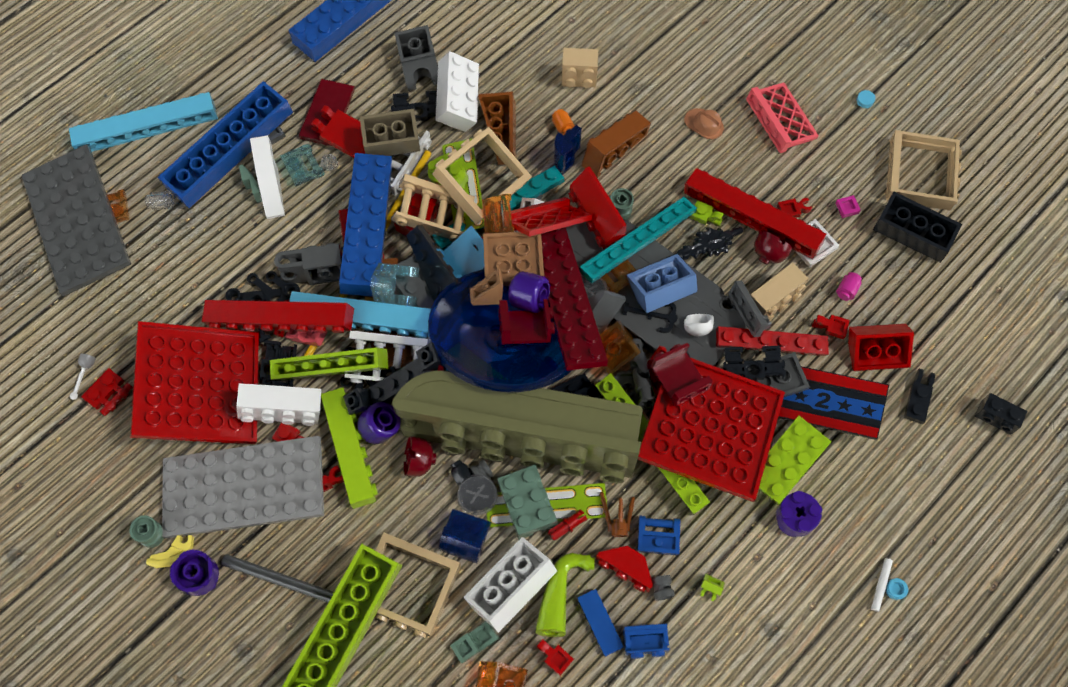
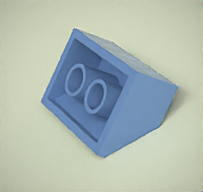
M678 254L627 274L637 302L646 313L698 292L695 272Z

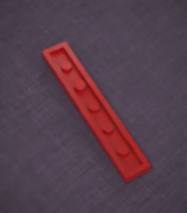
M721 326L716 328V347H743V349L762 351V346H780L782 353L795 352L796 354L829 355L828 336L764 330L760 337H753L749 329Z

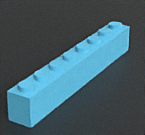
M210 92L131 111L126 114L96 120L91 123L77 125L69 128V133L74 149L87 144L93 152L216 120L218 116Z
M294 291L291 292L289 302L348 303L354 308L352 329H355L356 326L362 327L361 329L366 331L379 329L380 332L386 334L394 331L402 336L415 334L416 337L424 339L427 336L434 337L439 316L433 309Z

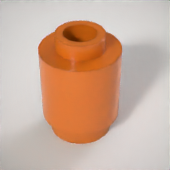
M563 109L556 110L552 114V122L561 136L570 135L575 125L569 114Z

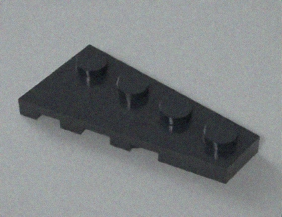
M423 225L416 226L406 236L433 300L438 302L460 286L462 281L454 276L453 268L445 263L441 251L436 250L434 241Z

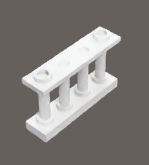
M426 130L422 138L419 137L421 151L403 154L409 157L404 165L392 160V168L400 171L396 178L391 177L390 185L394 196L403 189L399 188V182L403 175H410L424 151L429 149L431 145L429 131Z
M350 331L349 337L355 340L356 350L364 349V344L366 345L367 341L374 342V345L378 348L386 347V343L393 344L395 348L393 366L395 369L401 368L402 352L405 349V345L413 346L414 361L418 358L416 351L431 341L424 338ZM373 370L372 376L361 375V372L345 374V378H350V382L362 383V379L372 381L384 379L380 377L381 370Z

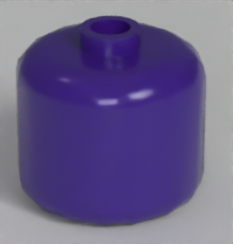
M525 271L518 272L509 285V302L514 308L538 313L543 308V299H548L550 284L545 276Z
M376 402L362 412L358 418V432L362 439L368 443L382 444L398 432L401 418L395 413L394 407L391 404Z

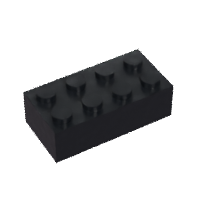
M893 192L873 230L941 263L948 254L962 224Z

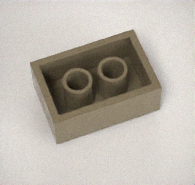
M414 109L360 116L365 154L390 156L421 151Z

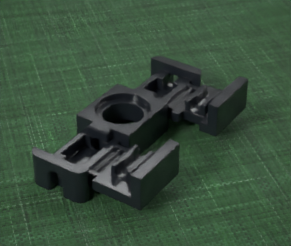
M437 90L426 91V97L429 98V101L424 103H407L409 93L393 94L391 112L422 109L424 111L422 115H415L416 122L428 121V117L436 116Z
M264 341L266 354L265 359H262L260 380H263L262 385L288 387L289 384V387H293L294 379L286 383L281 382V380H271V375L266 374L264 369L270 366V360L291 358V352L292 357H296L297 345L294 344V347H281V342Z
M762 346L761 350L765 352V358L754 361H744L741 359L743 347H725L724 349L725 362L723 363V370L751 380H764L765 376H782V379H784L786 376L785 361H781L780 346ZM754 365L759 368L760 372L757 375H752L749 373L748 368Z

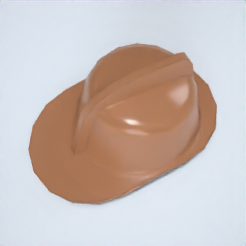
M695 108L688 111L684 117V122L688 128L707 139L719 138L724 131L720 115L714 110Z

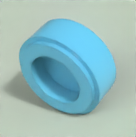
M868 90L861 91L856 99L857 104L862 108H870L875 102V95Z
M894 578L888 581L885 591L891 599L901 600L907 596L908 586L902 579Z

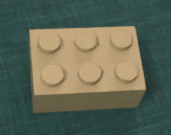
M792 262L754 291L751 297L762 315H767L771 321L775 317L774 314L777 312L782 313L789 306L788 303L791 301L796 302L802 296L801 293L806 289L805 284L809 278Z

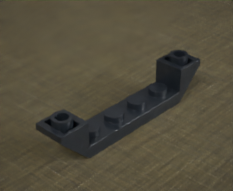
M430 342L416 351L417 359L368 389L356 388L345 395L343 398L349 415L363 412L376 402H388L411 379L423 373L437 371L440 359L434 343Z

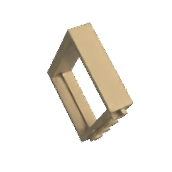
M489 127L484 131L482 129L478 130L473 135L474 138L471 141L467 139L460 145L461 149L458 151L454 149L450 152L447 160L441 159L435 165L436 169L432 173L476 225L532 178L529 172ZM484 140L518 180L483 209H480L446 168L480 141Z
M895 130L890 139L885 200H889L892 193L896 192L923 206L951 211L954 205L958 204V198L960 197V194L957 193L961 181L958 178V173L961 169L959 158L962 150H960V140ZM901 146L948 153L946 197L898 189Z
M383 533L376 548L377 552L383 554L386 546H389L449 570L427 626L381 607L375 616L376 619L386 623L388 619L394 621V626L406 630L407 627L415 630L414 634L426 638V635L432 637L460 571L461 564L425 548Z

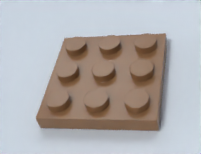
M521 232L483 234L485 278L498 268L501 270L503 286H509L514 276L522 271L544 276L541 234L530 237Z

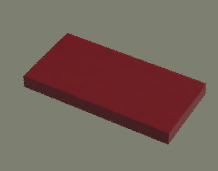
M321 79L300 131L299 138L331 146L320 139V133L312 130L313 125L311 123L317 118L327 126L329 120L321 117L323 113L321 109L324 105L330 107L334 113L338 109L346 113L353 97L355 86Z

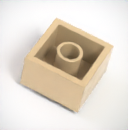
M563 48L562 86L596 88L598 49Z

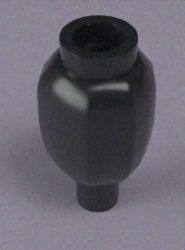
M461 460L450 465L452 468L451 475L459 487L465 479L473 476L468 465L462 463Z

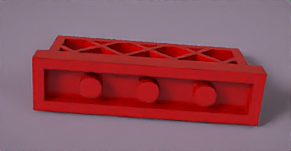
M564 197L504 212V230L507 232L517 230L530 237L592 220V214L571 206L570 199Z

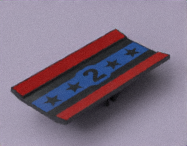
M801 366L810 388L809 390L784 397L778 418L794 422L800 416L815 427L878 440L889 384Z

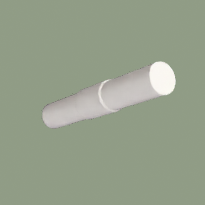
M884 559L871 606L872 611H880L893 563L891 559Z

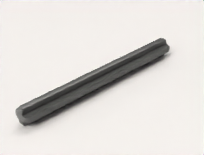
M228 554L222 560V565L328 603L334 594L333 591Z

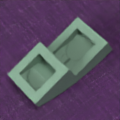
M239 165L241 178L246 190L252 189L256 202H262L260 189L255 178L245 166Z
M485 621L450 646L461 664H463L500 638L495 630Z

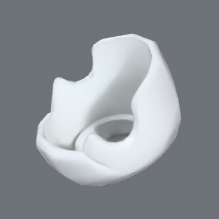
M692 314L684 319L685 331L693 336L701 337L707 335L713 329V315Z

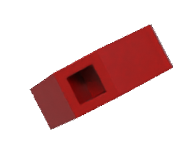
M629 546L598 552L596 560L599 561V566L606 570L610 568L615 571V575L623 581H631L637 590L643 593L645 591L650 592L653 584L645 556Z

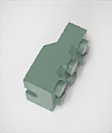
M536 464L497 478L518 540L522 537L532 536L536 531H545L557 525V518L549 502Z

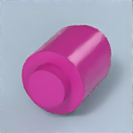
M849 272L843 277L836 290L839 298L845 301L854 299L862 284L860 275Z

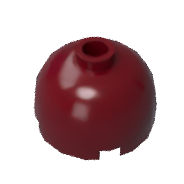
M760 231L754 242L755 253L760 257L758 260L766 265L783 262L790 255L793 248L787 242L783 245V242L780 241L781 238L766 231Z
M411 436L408 438L404 453L406 455V462H403L404 475L409 477L423 476L430 470L431 465H435L436 453H433V448L427 440Z

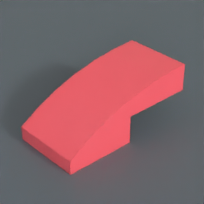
M290 329V332H286L284 337L302 344L321 346L328 330L325 333H319L314 330L299 332L296 329Z

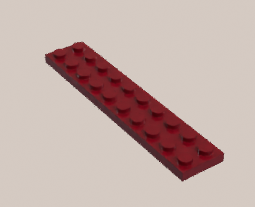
M566 227L542 233L544 276L549 280L550 284L548 306L552 307V321L555 324V331L566 370L607 366L608 359Z

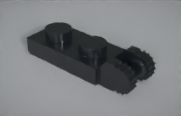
M919 368L911 386L904 418L924 424L936 375L931 372L927 377L926 385L921 384L924 370Z

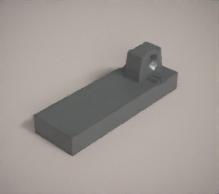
M742 280L735 281L728 295L752 336L760 337L764 330L770 328L772 322L767 315H762Z

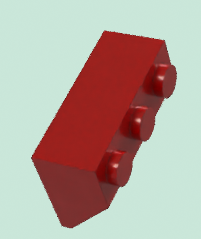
M906 323L849 327L848 347L853 371L911 368L914 331Z

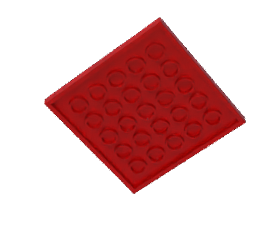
M138 321L130 438L256 444L257 420L243 422L241 419H237V397L239 383L258 385L259 332Z
M690 358L702 378L710 376L713 384L709 390L677 406L673 405L662 385H660L640 445L637 460L754 502L759 490L785 392Z

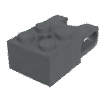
M428 25L395 32L408 91L417 89L416 81L422 76L431 78L433 85H437L438 64Z
M328 243L323 246H308L307 248L279 252L274 258V263L281 272L282 280L286 283L309 282L310 285L330 283L340 280L343 253L339 243ZM288 259L290 263L280 264V261ZM288 272L294 273L292 277H286Z

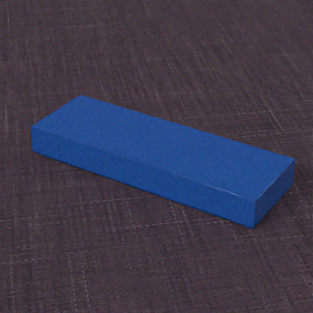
M594 589L578 597L577 600L604 657L623 649L624 646L597 590Z

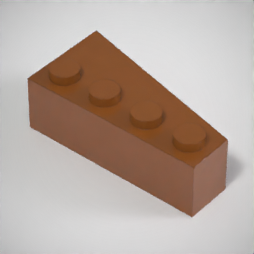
M513 91L478 94L487 127L496 134L516 157V103ZM496 155L498 165H504L502 160Z
M636 110L631 114L625 115L621 121H616L609 129H604L597 137H592L587 142V149L581 166L584 169L590 166L598 178L603 168H610L616 157L620 159L629 147L633 148L647 135L651 122Z

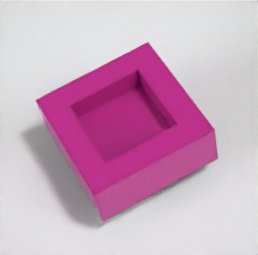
M854 195L837 199L835 202L842 218L857 215L861 211Z

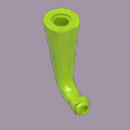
M569 553L557 560L554 564L557 572L548 580L535 631L536 634L546 637H564L566 635L567 574L575 567H580L586 572L594 570L595 557Z

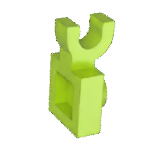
M697 200L694 205L697 208L696 212L689 216V218L705 225L710 221L720 226L724 213L719 211L713 212L714 207Z

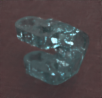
M378 263L370 284L374 302L415 306V296L394 294L396 275L419 277V267Z

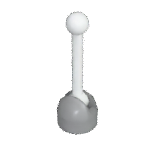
M80 353L78 364L82 368L74 391L70 394V399L76 400L78 398L77 392L85 369H89L94 365L95 357Z

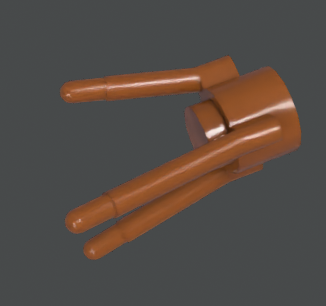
M600 492L608 532H611L612 537H627L628 532H630L635 498L631 497L626 522L623 519V498H619L618 519H614L612 523L604 493Z

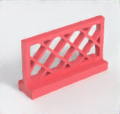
M784 82L763 89L758 87L751 89L746 100L779 153L786 152L790 147L818 138L819 135ZM781 89L785 95L782 96L775 93L776 90ZM762 94H766V95H768V96H771V99H770V100L765 99ZM773 98L781 100L782 104L772 102ZM785 102L788 103V104H791L792 107H793V110L790 109V108L785 107V106H784ZM771 107L780 110L779 114L773 112ZM782 111L791 114V117L782 116ZM793 116L799 117L802 123L792 120ZM779 120L788 123V126H782ZM790 125L800 128L799 132L790 129ZM802 129L808 131L810 136L802 134ZM788 134L796 136L797 139L792 141Z

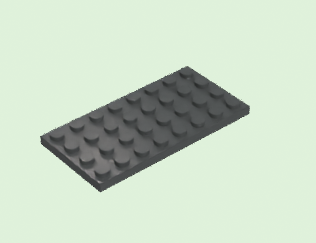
M87 144L21 175L59 293L62 296H66L131 265L91 148Z

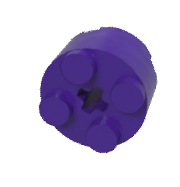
M796 491L786 496L776 509L778 527L783 533L791 537L808 535L821 521L822 507L813 496L802 491Z
M187 550L181 553L171 565L170 578L173 584L184 593L191 596H201L215 589L219 578V568L214 559L204 552Z

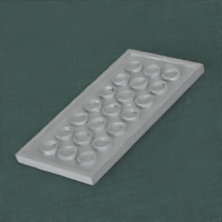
M319 436L163 458L162 537L165 539L177 537V535L188 536L324 516L321 438Z

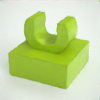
M705 573L701 584V596L703 597L706 591H710L713 594L711 601H715L717 595L721 596L725 582Z

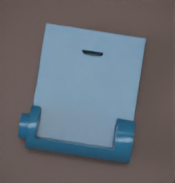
M470 226L444 251L436 249L443 254L445 263L453 268L454 276L462 281V284L451 292L453 294L462 291L485 270L483 238L473 226Z

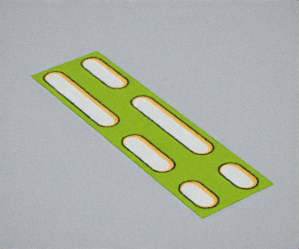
M466 140L442 145L443 154L452 152L454 149L458 151L462 148L460 145ZM473 147L460 157L469 178L465 184L464 191L469 195L475 196L474 202L480 209H483ZM451 204L454 223L457 213V207ZM464 211L462 220L465 224L464 231L470 226H473L474 229L486 227L485 218L476 225Z
M605 483L545 488L557 522L562 521L563 518H568L579 509L584 514L577 519L586 515L587 519L605 518L600 492H603L607 503ZM496 492L495 502L487 509L488 527L513 525L501 492Z

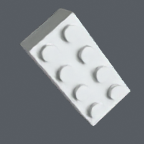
M450 51L438 61L436 121L467 132L477 123L478 63Z
M239 383L237 419H241L243 422L261 420L263 423L268 424L278 421L286 425L302 423L305 426H313L318 424L321 389Z
M522 537L463 598L479 616L499 633L548 582L557 570L547 556Z

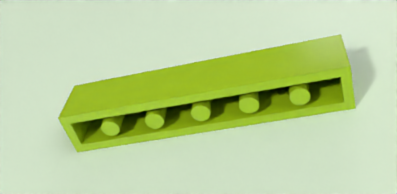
M378 347L270 360L271 380L282 381L389 369L387 349Z
M342 387L322 393L321 398L350 505L353 509L377 502L375 495H378L376 484H372L370 480L373 473L370 464L366 465L365 458H368L365 446L361 447L359 441L362 440V437L354 423L358 421L356 414L349 415L343 398L348 393Z

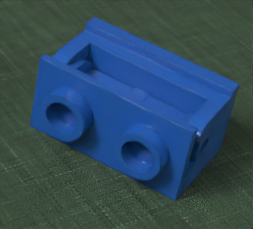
M667 624L627 626L623 629L625 656L631 655V659L644 658L643 654H652V657H663L670 650L668 648Z

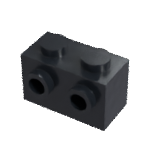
M989 393L981 400L974 417L1012 435L1021 428L1028 411Z

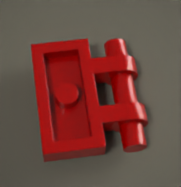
M108 368L81 397L96 410L104 405L99 412L106 417L110 411L113 412L117 408L115 406L123 398L125 399L129 395L128 392L133 387L127 382L121 388L120 386L125 381ZM115 392H117V393L115 394V396H114L110 401H108V399H109Z

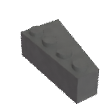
M415 255L387 269L381 280L399 305L433 309L438 313L435 334L438 333L445 323L437 303L433 300Z

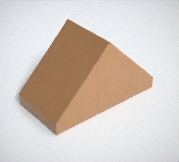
M499 268L470 289L472 305L499 304V300H502L503 281Z

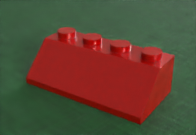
M591 167L585 168L570 184V193L568 195L571 202L576 203L578 209L592 214V220L587 221L586 225L590 232H594L599 247L602 246L605 250L626 236L627 225Z

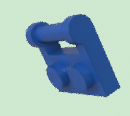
M639 515L637 552L679 555L680 519H652ZM645 526L673 528V533L645 531Z

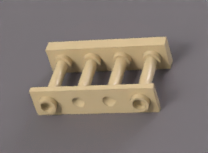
M408 174L403 175L399 182V188L405 190L401 210L394 213L391 221L396 222L400 226L413 228L423 225L427 232L448 238L451 242H454L464 233L460 231L464 210L443 186ZM413 192L423 196L418 217L408 215ZM469 195L470 198L474 201L475 196ZM430 198L437 199L440 202L436 223L425 220ZM447 204L457 207L453 229L443 226Z

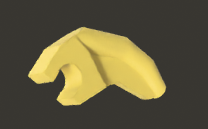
M177 535L166 552L151 555L146 560V564L154 568L171 567L181 553L192 550L194 537L188 535V541L182 543L183 537Z

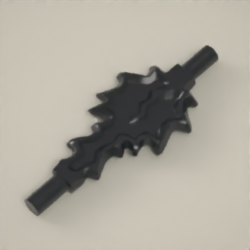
M706 227V231L696 233L698 238L694 239L695 242H693L692 246H683V249L678 250L676 254L683 260H687L691 256L696 259L700 253L704 255L705 252H708L709 257L713 254L719 256L721 252L728 253V245L733 244L731 240L735 236L743 233V228L737 227L730 231H722L720 228L714 230L711 227Z

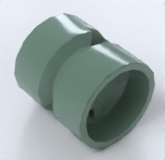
M619 188L611 193L610 199L621 217L627 220L632 213L634 196L628 189Z
M144 515L132 521L129 532L136 542L147 548H154L163 542L162 525L155 519Z

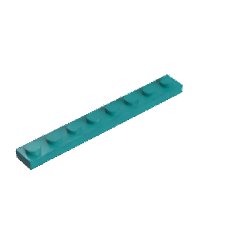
M554 165L531 178L524 186L486 216L485 221L492 215L502 216L503 210L512 211L520 208L522 198H537L565 182L563 175ZM463 222L460 231L465 230V224ZM454 223L451 224V225H449V226H447V227L453 229ZM485 227L478 228V229H475V230L478 232V231L482 230V229L485 228ZM435 234L432 235L435 243L443 251L453 243L448 238Z
M682 197L579 267L580 273L592 284L694 214L697 208L688 199Z

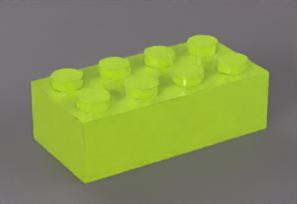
M798 416L770 449L759 490L779 505L832 441L802 417Z

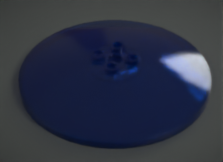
M485 269L460 277L458 279V282L462 281L460 285H455L452 282L434 301L428 319L429 341L434 343L442 365L463 381L492 391L524 392L551 385L572 371L566 370L556 331L555 334H551L550 343H501L498 316L499 304H471L470 289L485 278ZM503 286L502 300H507L508 311H525L514 308L510 304L508 296L509 286Z

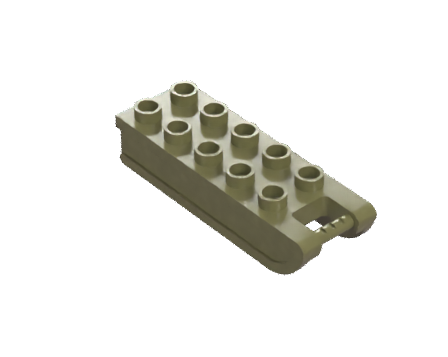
M442 370L423 373L411 379L398 391L392 402L395 413L401 417L400 429L404 436L419 437L430 442L441 443V449L451 454L461 455L465 453L466 448L480 450V456L490 461H504L505 455L521 458L520 464L525 467L536 464L537 469L544 468V463L560 465V471L567 475L582 476L584 475V470L600 472V479L603 481L623 483L624 477L632 478L640 452L641 442L638 441L643 409L639 405Z

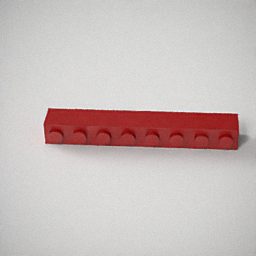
M696 168L685 183L684 194L714 207L715 210L758 232L766 231L781 238L780 241L783 242V245L787 242L792 246L793 250L812 260L824 243L827 234L821 229L814 228L803 220H798L787 212L757 199L754 195H749L738 187H733L722 179L715 178L706 171Z
M205 300L202 323L208 325V328L220 329V327H226L228 330L243 328L244 330L255 331V328H261L263 331L278 329L279 331L290 332V329H296L299 332L314 330L315 332L325 333L326 330H332L335 333H344V331L352 330L354 308L348 303Z

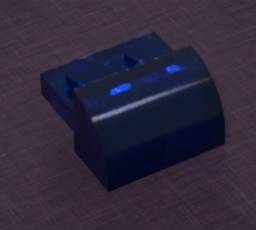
M578 125L568 129L564 135L558 132L555 137L554 165L562 175L574 164L575 153L581 146L582 128Z
M452 509L447 525L444 527L441 535L439 551L478 564L491 522Z

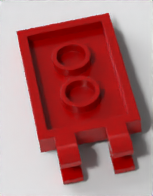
M324 105L321 109V112H323L321 117L329 120V123L325 126L319 119L315 118L311 123L313 125L312 130L320 133L322 141L353 158L355 153L365 154L360 121L339 109L334 113L330 107Z

